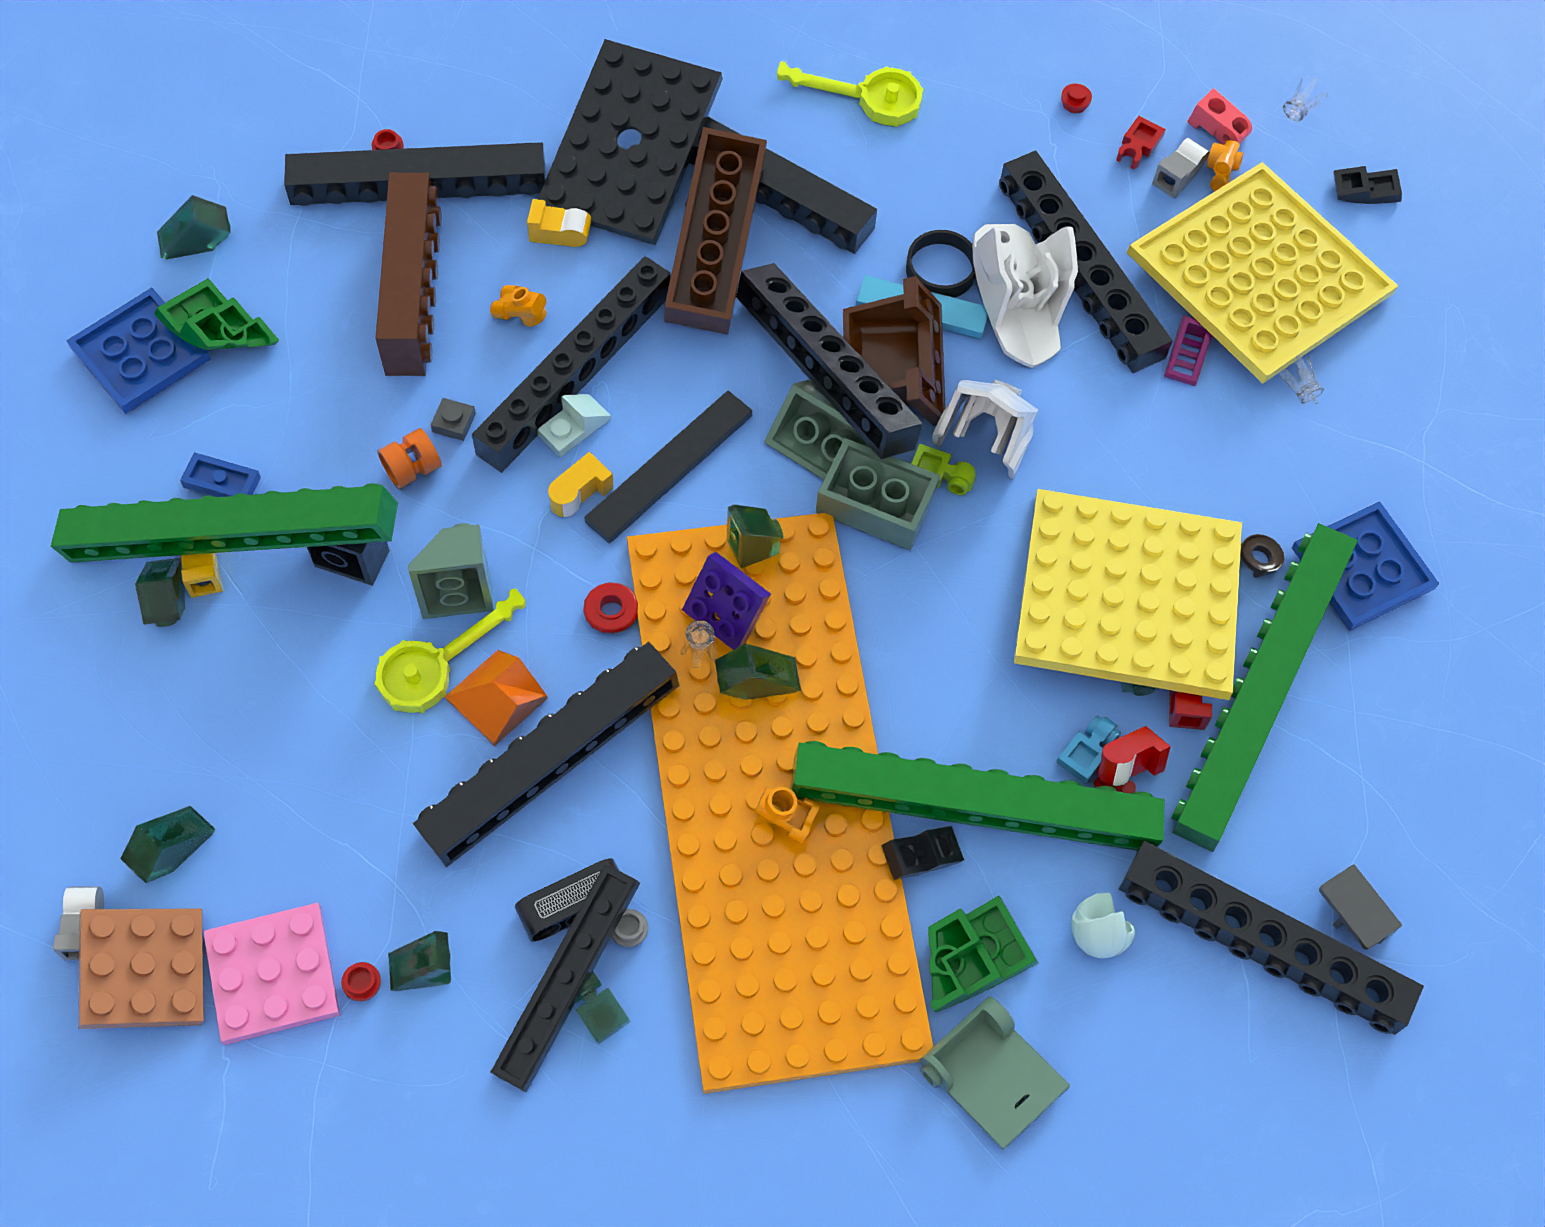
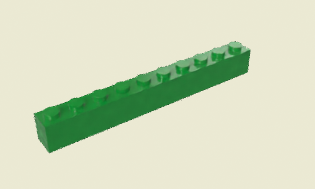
M369 483L362 487L349 488L334 486L331 489L322 490L303 488L295 492L268 491L265 494L255 495L237 493L228 497L203 496L201 499L187 500L172 498L169 501L160 502L142 500L133 504L108 503L107 506L91 507L78 505L76 508L59 510L50 547L70 563L390 542L392 541L398 502L383 485Z
M1318 523L1313 535L1305 533L1297 550L1303 556L1299 563L1292 561L1284 578L1290 584L1286 592L1281 589L1278 590L1270 607L1276 610L1273 620L1265 618L1257 635L1258 638L1263 640L1259 650L1251 647L1243 664V667L1249 669L1245 679L1237 677L1231 695L1235 699L1231 709L1223 707L1216 721L1215 727L1221 729L1216 740L1211 737L1208 738L1200 757L1207 760L1202 770L1194 768L1186 785V788L1192 790L1187 801L1179 800L1171 819L1177 821V824L1172 833L1214 852L1358 542L1357 539Z
M819 741L799 742L794 756L790 789L795 793L797 799H804L806 797L812 801L1136 851H1138L1143 841L1156 847L1163 842L1165 799L1155 798L1147 792L1129 794L1117 792L1115 788L1109 786L1091 788L1081 786L1080 783L1070 780L1059 783L1045 781L1043 777L1038 775L1013 776L1000 769L981 771L974 770L966 764H953L951 766L936 764L934 760L928 758L903 759L897 754L883 752L878 755L864 753L857 747L832 748Z

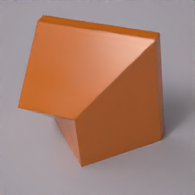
M497 650L445 696V699L496 746L548 697L519 657Z

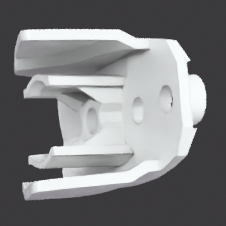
M985 224L973 235L972 245L977 284L985 309L1004 354L1027 367L1034 368L1048 361L1061 350L1058 324L1074 290V281L1078 273L1073 228L1064 227L1046 240L1035 244L1030 233L1016 224Z
M961 380L950 404L945 408L933 432V444L938 447L941 446L962 403L966 401L952 434L958 438L960 436L964 437L971 420L984 412L994 416L998 435L991 452L1002 455L1011 436L1003 458V464L1008 467V477L1014 479L1033 436V422L1038 409L1020 397L1021 389L1002 381L994 380L992 384Z

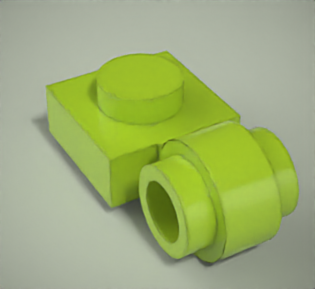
M919 444L911 464L941 475L937 488H940L943 479H945L948 484V490L953 494L962 496L971 491L976 480L975 468L971 464L960 461L956 465H950L952 454Z

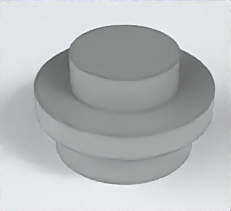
M626 909L611 936L612 939L622 947L631 948L638 946L644 941L648 933L646 918L636 910Z

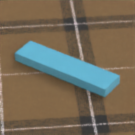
M864 275L856 306L904 294L903 285ZM931 292L942 304L943 330L982 339L988 318L984 305Z

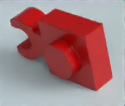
M1138 115L1123 137V145L1119 148L1116 161L1120 162L1124 156H1130L1133 158L1130 168L1136 169L1140 164L1142 154L1148 158L1164 137L1166 129Z

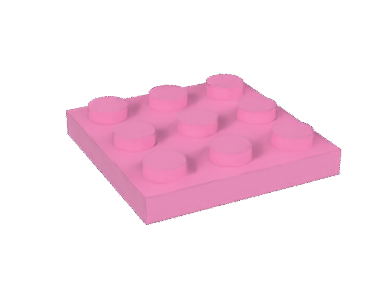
M319 903L204 930L219 1034L223 1045L341 1016Z

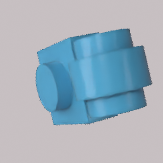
M1097 715L1085 730V733L1090 737L1088 738L1079 731L1060 754L1056 763L1086 784L1101 764L1102 747L1119 738L1121 732L1116 729L1117 724L1107 717L1102 719Z

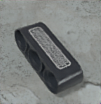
M613 858L604 859L529 894L515 904L514 908L531 942L543 940L571 926L604 864L619 870Z

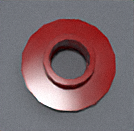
M608 582L598 585L588 593L584 600L583 613L586 621L592 628L602 633L614 634L625 631L633 625L638 617V602L635 594L629 587L620 583ZM607 603H616L622 607L620 612L615 615H606L601 611L602 607Z

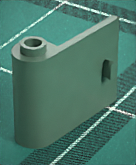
M987 997L920 1059L923 1065L920 1071L933 1087L936 1088L940 1085L974 1122L1004 1150L1070 1088V1084L1014 1030L1015 1023L1007 1010L994 998Z

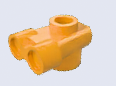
M1228 140L1225 145L1214 142L1212 144L1207 160V168H1212L1216 173L1210 182V187L1213 191L1220 189L1230 182L1232 170L1239 171L1244 153L1239 152L1240 144L1236 141Z
M504 285L501 289L500 299L491 304L490 313L495 319L508 320L510 317H519L525 326H536L546 317L547 311L544 308L546 298L543 294L531 292L526 287Z
M780 786L774 789L766 787L755 812L765 817L769 822L775 823L788 831L787 837L802 844L810 831L820 804L806 797L803 801L797 799L795 793L787 787ZM773 805L778 806L781 811H778Z

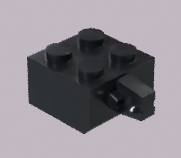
M387 542L307 547L314 567L373 586L390 551Z

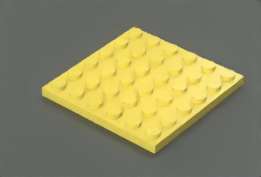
M1263 162L1130 244L1127 250V254L1262 384L1393 295L1398 288V285Z
M1037 489L1013 663L1230 700L1233 693L1242 522Z

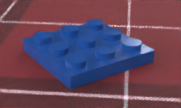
M152 287L66 340L70 349L124 414L211 360L207 350L198 348L179 338L154 315L156 308L165 302Z
M1380 501L1327 526L1358 540L1329 602L1349 631L1435 590L1439 585L1435 576ZM1303 538L1295 541L1291 547L1299 560H1301L1303 554L1297 550Z

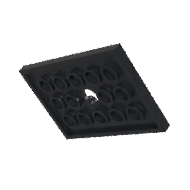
M604 39L538 200H545L546 206L564 208L565 210L572 208L584 210L591 216L590 226L656 245L723 80L722 72ZM629 129L638 131L641 134L639 144L633 145L629 149H623L617 144L618 137L623 131Z

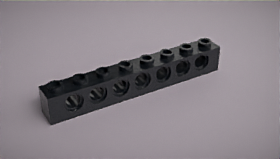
M1035 150L1004 163L1001 178L999 179L1000 189L1013 202L1018 216L1021 219H1025L1032 229L1033 237L1038 243L1046 240L1064 227L1073 228L1078 273L1074 281V291L1081 299L1084 310L1089 315H1092L1098 323L1103 337L1109 339L1116 349L1119 360L1126 364L1132 373H1136L1166 359L1173 340L1038 152Z
M644 256L472 433L475 454L502 473L538 436L537 429L561 412L563 409L561 397L564 395H577L663 305L667 298L671 273Z
M772 263L742 270L736 298L880 459L915 450L923 423L776 264Z
M1143 841L1118 889L1126 893L1125 895L1130 901L1139 905L1147 904L1160 911V915L1166 920L1173 923L1181 922L1193 928L1195 934L1207 941H1217L1229 947L1228 949L1233 955L1245 960H1254L1263 965L1264 970L1278 978L1286 977L1299 984L1298 986L1303 992L1312 996H1322L1332 1001L1339 1011L1349 1015H1358L1370 1021V1026L1375 1030L1385 1034L1392 1033L1396 1035L1408 1026L1424 988V985L1146 841ZM1156 880L1166 881L1170 885L1172 892L1160 890L1156 885ZM1190 898L1200 899L1204 903L1206 910L1196 909L1191 904ZM1225 915L1236 918L1240 928L1229 926L1225 921ZM1260 933L1269 935L1274 941V947L1265 945L1260 939ZM1295 951L1305 954L1309 960V965L1301 964L1295 957ZM1330 969L1338 971L1343 976L1344 984L1337 983L1331 977ZM1366 988L1373 989L1378 994L1379 1003L1372 1001L1367 996Z

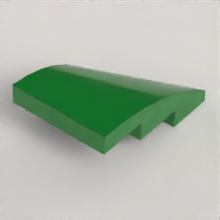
M209 278L160 305L154 313L179 338L205 350L276 345L279 341L260 317L253 320L234 297L227 300Z
M1000 896L993 898L968 914L960 908L928 927L931 950L929 963L932 976L931 1007L936 1013L975 997L1039 963Z

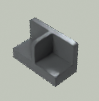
M1355 864L1319 888L1321 895L1339 916L1333 923L1335 929L1345 924L1365 950L1370 949L1377 943L1380 944L1403 926Z

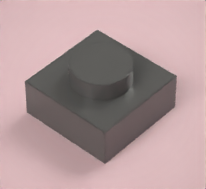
M442 398L431 423L432 432L464 441L476 414L475 406Z

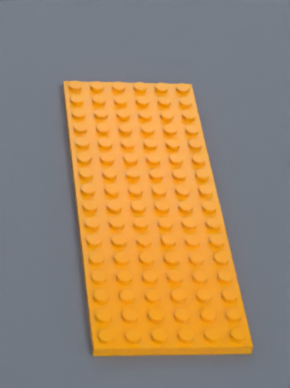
M826 513L627 536L634 594L638 602L637 614L641 646L649 641L676 671L680 685L654 705L650 711L703 1094L921 1062L920 1059L933 1048V1042L902 879H893L881 846L894 839L890 814L888 812L814 801L820 804V808L805 841L801 844L787 837L788 831L775 823L769 822L765 817L755 812L766 787L774 789L783 786L790 789L794 756L799 742L819 741L826 744L827 747L839 749L857 747L864 753L878 755L833 516ZM714 552L720 554L771 593L746 644L737 652L682 611L707 557ZM715 613L716 619L720 620V618L717 617V613ZM773 805L778 811H781L778 806Z

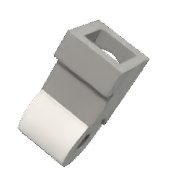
M1186 138L1176 151L1168 158L1165 157L1158 164L1152 184L1175 199L1203 167L1210 152L1190 138ZM1168 175L1176 180L1175 185L1166 183L1164 177Z
M68 886L63 896V915H61L59 934L55 935L53 950L63 960H79V914L81 909H104V894L100 886Z

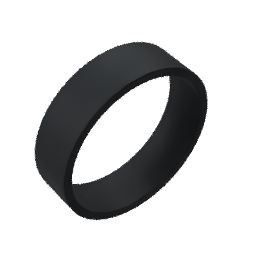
M932 230L920 235L913 241L908 251L906 262L907 278L916 276L930 292L953 298L961 296L971 288L976 277L973 264V244L963 235L950 230ZM933 244L950 245L959 249L968 257L972 265V272L959 283L937 285L919 276L912 265L911 259L917 251Z

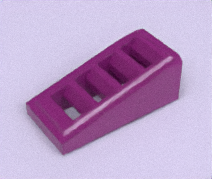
M1185 315L1182 317L1164 373V377L1193 386L1197 384L1212 337L1196 319ZM1187 333L1202 338V341L1198 342L1186 338L1184 335ZM1181 344L1199 349V352L1196 353L1184 348H1180ZM1178 354L1195 359V364L1177 359ZM1177 365L1193 370L1192 376L1174 371V366Z

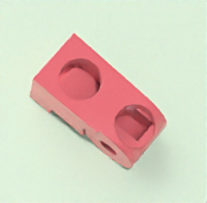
M1214 88L1197 103L1187 121L1196 130L1200 126L1203 127L1223 145L1228 140H1233L1240 144L1253 129L1248 117Z

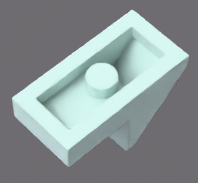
M589 394L562 396L563 410L537 429L538 437L560 458L611 420V415Z

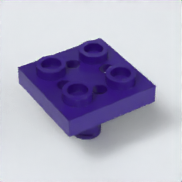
M714 552L707 557L682 611L737 652L746 644L771 593L720 554ZM715 613H717V617L720 618V620L716 619Z

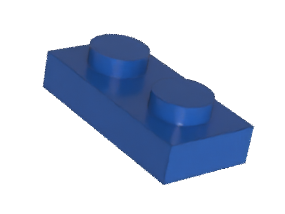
M194 452L180 482L183 488L214 497H228L237 493L253 495L261 476L258 470Z

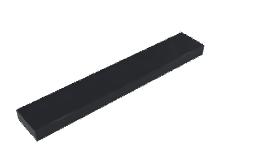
M729 390L725 392L584 517L585 523L610 544L752 417V409Z
M604 864L490 1073L522 1091H528L640 885L638 880Z

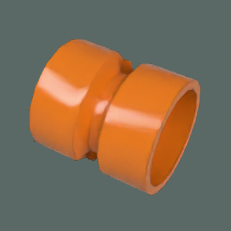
M421 428L403 436L401 444L394 441L377 450L383 468L397 489H401L416 481L418 473L427 475L442 467L440 457L434 445ZM411 452L417 460L413 463L408 455Z

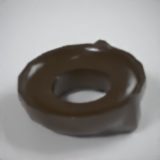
M1254 534L1247 537L1241 543L1240 556L1244 564L1254 571V578L1272 574L1282 567L1284 552L1274 539L1266 535ZM1252 551L1263 552L1268 558V563L1257 561Z

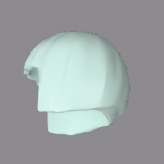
M1096 893L1086 898L1078 905L1072 915V934L1077 945L1087 955L1095 958L1114 957L1127 950L1133 942L1135 935L1134 925H1131L1129 921H1125L1123 911L1115 913L1110 893Z

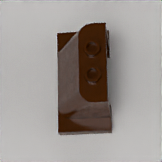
M916 276L903 279L904 294L844 308L843 338L860 354L893 392L898 395L906 406H913L933 426H937L946 408L942 304Z

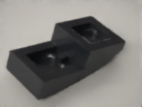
M1366 166L1333 171L1338 200L1365 204L1401 202L1402 200L1397 169L1367 173Z
M952 826L926 830L916 836L893 839L881 845L894 880L928 873L964 861Z

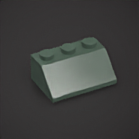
M810 380L792 385L764 443L822 479H825L844 438L870 447Z
M844 438L818 491L816 513L829 514L833 516L835 521L911 551L925 521L941 475L893 456L880 459L870 447Z
M460 523L451 528H442L408 565L409 575L422 618L430 619L493 611L490 572L479 524Z

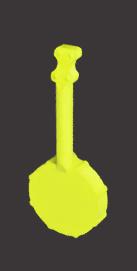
M783 61L779 63L777 70V79L780 81L788 80L793 87L802 85L859 98V105L872 122L898 127L917 118L920 109L923 88L909 71L906 72L886 66L866 75L864 82L854 85L802 73L799 68H789Z
M511 589L507 600L498 601L495 610L443 648L436 649L431 642L402 640L399 644L390 648L383 656L379 657L375 681L378 692L381 693L384 700L394 711L424 713L447 695L446 691L450 678L449 672L451 670L448 661L502 621L508 622L512 620L513 612L516 609L525 608L526 601L517 589Z

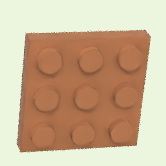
M202 908L81 909L79 914L78 1029L202 1025L204 1021Z

